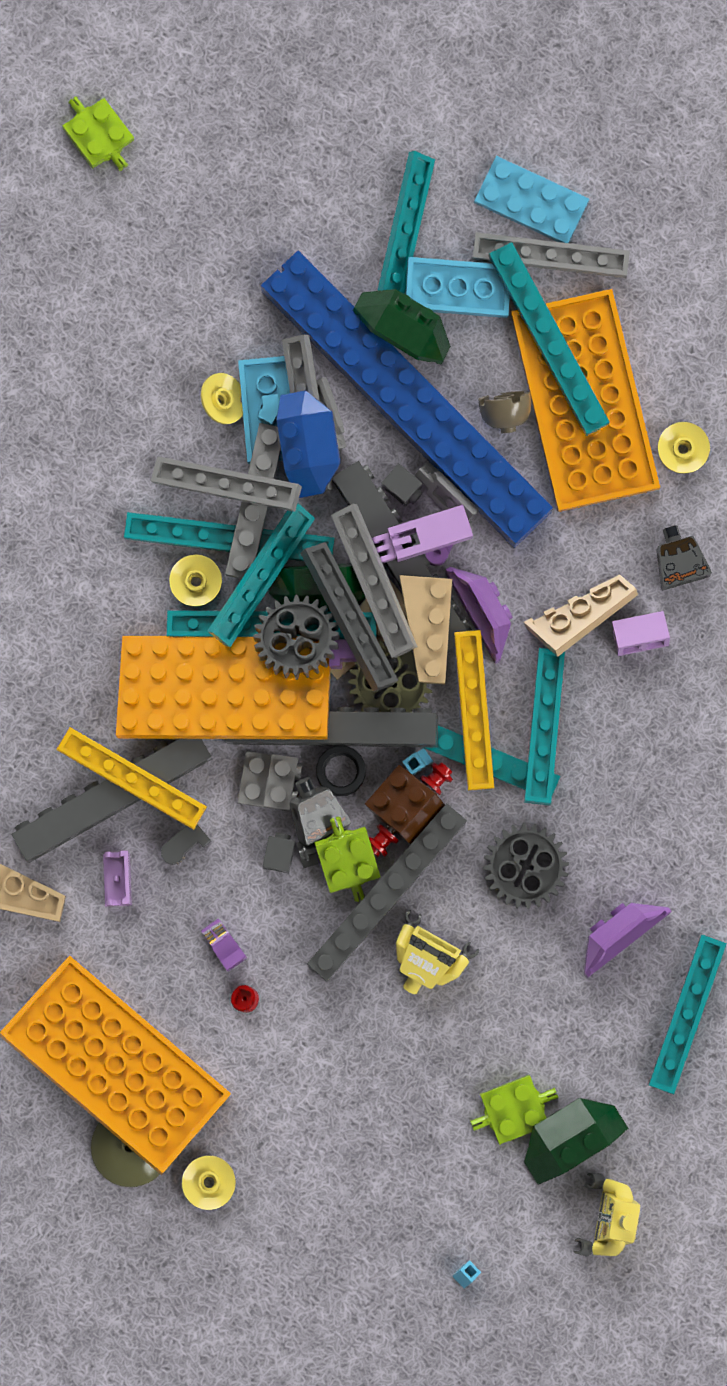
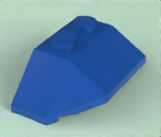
M306 390L281 395L277 414V426L285 473L290 483L302 486L299 498L324 494L327 485L341 463L333 412Z

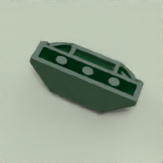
M397 289L362 292L352 310L356 315H359L361 321L373 334L416 360L442 364L451 347L441 317Z
M337 564L358 605H360L366 597L352 564ZM307 565L283 567L269 588V594L281 605L284 604V597L287 596L289 601L293 602L295 595H298L300 602H303L304 598L309 596L310 604L317 599L320 604L319 609L325 605L328 607Z
M577 1098L533 1126L524 1163L539 1185L565 1174L610 1146L629 1128L614 1105Z

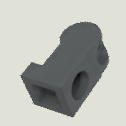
M198 824L194 830L185 826L164 844L161 856L168 864L178 865L184 860L185 854L198 843L204 848L212 841Z

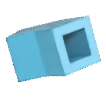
M278 394L262 396L263 408L258 415V420L267 425L273 426L277 420L279 408Z
M423 748L402 762L408 771L415 775L430 765L433 760Z
M469 1260L452 1276L465 1289L481 1272Z

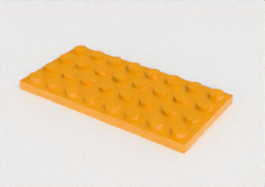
M609 289L546 303L610 422L609 425L588 436H585L518 310L511 311L558 512L659 490L660 484L613 290Z
M122 636L116 737L119 739L328 740L331 672L329 658H326L327 668L322 665L318 666V674L313 670H309V678H306L304 673L301 672L298 680L295 679L294 673H290L286 679L283 670L275 675L273 671L274 666L267 669L265 666L266 660H259L258 655L260 652L255 650L254 645L257 642L254 641L253 637H237L232 646L227 647L215 637ZM278 643L274 649H284L287 644ZM308 648L303 649L300 655H309L312 650Z
M70 955L0 1031V1037L160 1175L166 1171L231 1095L227 1089Z

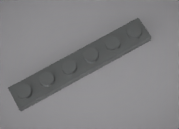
M326 542L306 548L300 554L372 691L376 692L394 685L399 680Z

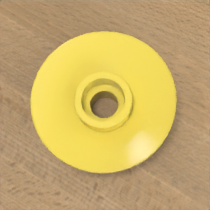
M216 373L208 377L201 389V402L208 416L220 424H232L242 417L240 383L234 377L225 373Z
M678 422L670 425L663 431L658 441V454L662 463L676 473L687 474L700 469L707 461L710 453V443L706 433L699 426L689 422ZM680 445H685L688 448L686 454H681L678 451Z
M189 555L180 559L172 568L169 579L170 588L173 595L181 603L192 607L203 606L213 601L219 594L222 585L221 572L216 563L210 558L203 555ZM195 577L201 579V584L197 587L191 584L192 579Z
M202 1156L195 1159L187 1166L182 1177L184 1195L191 1204L204 1210H213L225 1205L231 1199L236 1186L232 1168L226 1161L216 1156ZM207 1177H211L214 1180V1186L211 1188L204 1185V1180Z

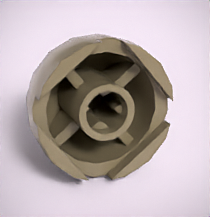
M530 392L501 393L502 395L495 396L494 400H489V395L479 398V409L482 419L490 427L500 429L501 433L515 432L516 426L524 424L529 418L531 412Z

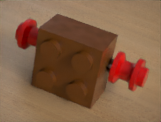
M433 762L431 764L433 771L428 777L422 775L419 778L420 780L399 764L366 801L365 805L387 825L385 828L378 824V834L374 838L369 837L373 853L376 857H379L380 854L386 857L388 854L386 847L390 843L397 844L399 842L394 836L395 833L411 845L445 806L437 796L442 793L440 786L445 781L451 783L453 780L450 776L452 771L445 764L440 762L437 765Z

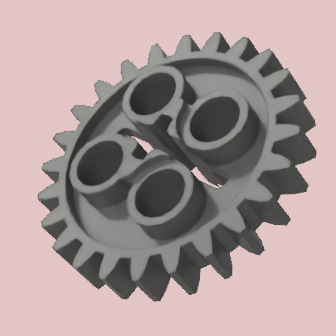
M295 595L293 602H290L286 596L284 597L283 605L278 601H274V610L269 607L265 608L268 616L259 615L262 624L255 625V630L258 634L253 635V638L257 642L254 645L255 650L260 652L258 655L259 660H266L265 666L267 669L274 666L273 671L275 675L283 670L286 679L290 673H294L295 679L298 680L301 672L304 673L306 678H309V670H313L318 674L319 665L328 667L326 658H335L331 650L339 649L338 643L335 641L340 639V635L338 632H335L339 627L337 622H333L335 618L332 613L327 614L328 607L326 605L319 609V600L316 599L310 604L309 596H306L303 602H300L298 595ZM286 619L294 620L293 623L288 626H284L281 624ZM310 625L319 626L316 631L307 630ZM278 643L287 644L284 649H274ZM308 648L312 650L309 655H300L303 649Z
M523 823L519 831L515 825H512V833L509 834L503 829V839L496 836L493 838L497 844L496 847L488 845L487 848L492 852V855H484V859L489 861L490 864L483 866V870L490 871L491 874L485 877V881L493 880L494 883L489 888L490 891L498 888L499 893L496 898L499 899L505 895L507 897L506 905L511 900H515V907L517 909L521 902H525L526 909H530L531 902L534 901L535 905L539 908L541 906L540 899L543 898L549 903L550 897L548 894L551 893L557 896L559 893L555 887L565 886L560 877H568V873L562 871V868L569 866V862L562 861L561 858L566 856L567 852H559L558 849L563 844L562 842L553 843L555 833L549 837L545 836L546 827L539 833L537 832L536 824H533L531 830H527L526 824ZM518 841L524 842L527 845V853L517 855L513 851V844ZM537 845L538 849L530 863L533 870H527L520 885L514 887V883L522 869L519 862H525L533 846ZM542 853L547 854L551 858L550 866L540 867L536 860L537 856ZM504 865L514 867L516 874L513 878L506 879L502 876L501 868ZM528 877L536 878L539 882V888L535 891H529L525 887V879Z

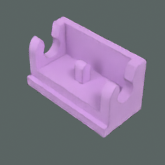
M664 611L612 621V632L618 656L669 646L670 635Z
M105 852L103 854L105 907L132 905L130 852Z

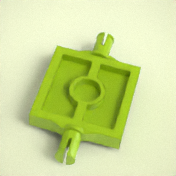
M77 96L70 99L68 103L77 114L73 119L62 125V129L93 169L102 162L110 160L114 162L119 171H122L123 167L126 168L128 163H126L120 153L125 146L134 141V136L106 99L102 98L94 105L86 108Z
M336 817L338 827L334 818H332L330 823L334 834L326 839L314 842L330 893L351 888L354 901L360 902L357 892H359L361 901L365 897L361 885L365 882L381 878L366 827L356 830H344L341 817Z
M526 1075L480 1093L485 1115L470 1120L471 1125H474L472 1126L474 1131L489 1125L495 1132L500 1145L531 1133L533 1126L546 1118L544 1103L558 1099L555 1088L539 1093L534 1087L531 1076Z

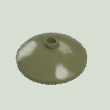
M100 1122L98 1123L91 1139V1155L97 1170L103 1177L119 1186L138 1187L153 1181L160 1175L134 1151L127 1152L125 1144Z

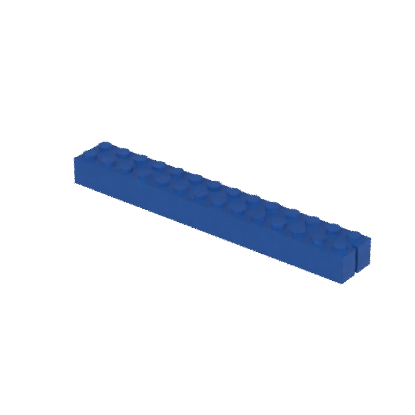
M299 250L281 266L282 273L276 270L261 285L262 293L303 335H309L310 342L431 465L437 468L479 509L478 512L513 548L519 545L552 513L553 507L393 345L373 334L365 326L359 315L352 311L354 306Z

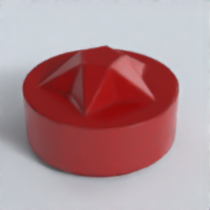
M247 985L238 986L231 995V1003L236 1010L249 1013L259 1003L258 992Z

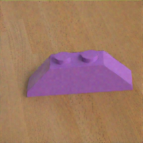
M453 567L447 568L445 571L448 579H452V587L476 630H481V639L494 663L497 664L500 662L511 626L510 619L513 618L506 604L501 606L497 598L500 596V593L494 582L489 583L486 577Z
M622 903L610 912L613 918L606 923L601 919L590 928L592 934L588 936L584 966L585 977H590L672 912L670 908L630 903L626 907Z

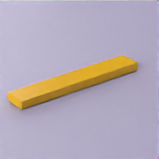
M481 630L454 632L468 791L494 788Z
M69 727L56 749L193 830L207 809V806Z

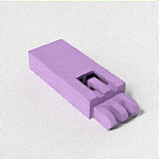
M460 505L388 528V533L373 537L372 540L374 544L384 543V545L376 547L378 554L387 552V555L380 557L381 562L386 563L397 559V562L470 540L473 539V534L464 506ZM417 533L420 544L403 549V544L412 543L410 535Z

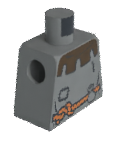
M677 525L662 530L666 543L659 545L656 549L662 591L711 576V569L694 536L681 539Z
M310 777L295 783L300 796L291 800L289 805L300 843L308 846L334 833L330 823L332 818H334L337 827L336 817H341L343 827L351 824L350 819L329 788L324 786L314 788Z

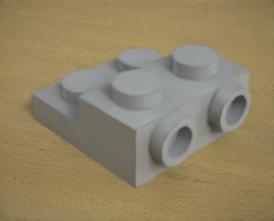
M246 751L238 804L290 812L289 802L298 797V791L294 790L295 780H300L302 765L298 764V758Z

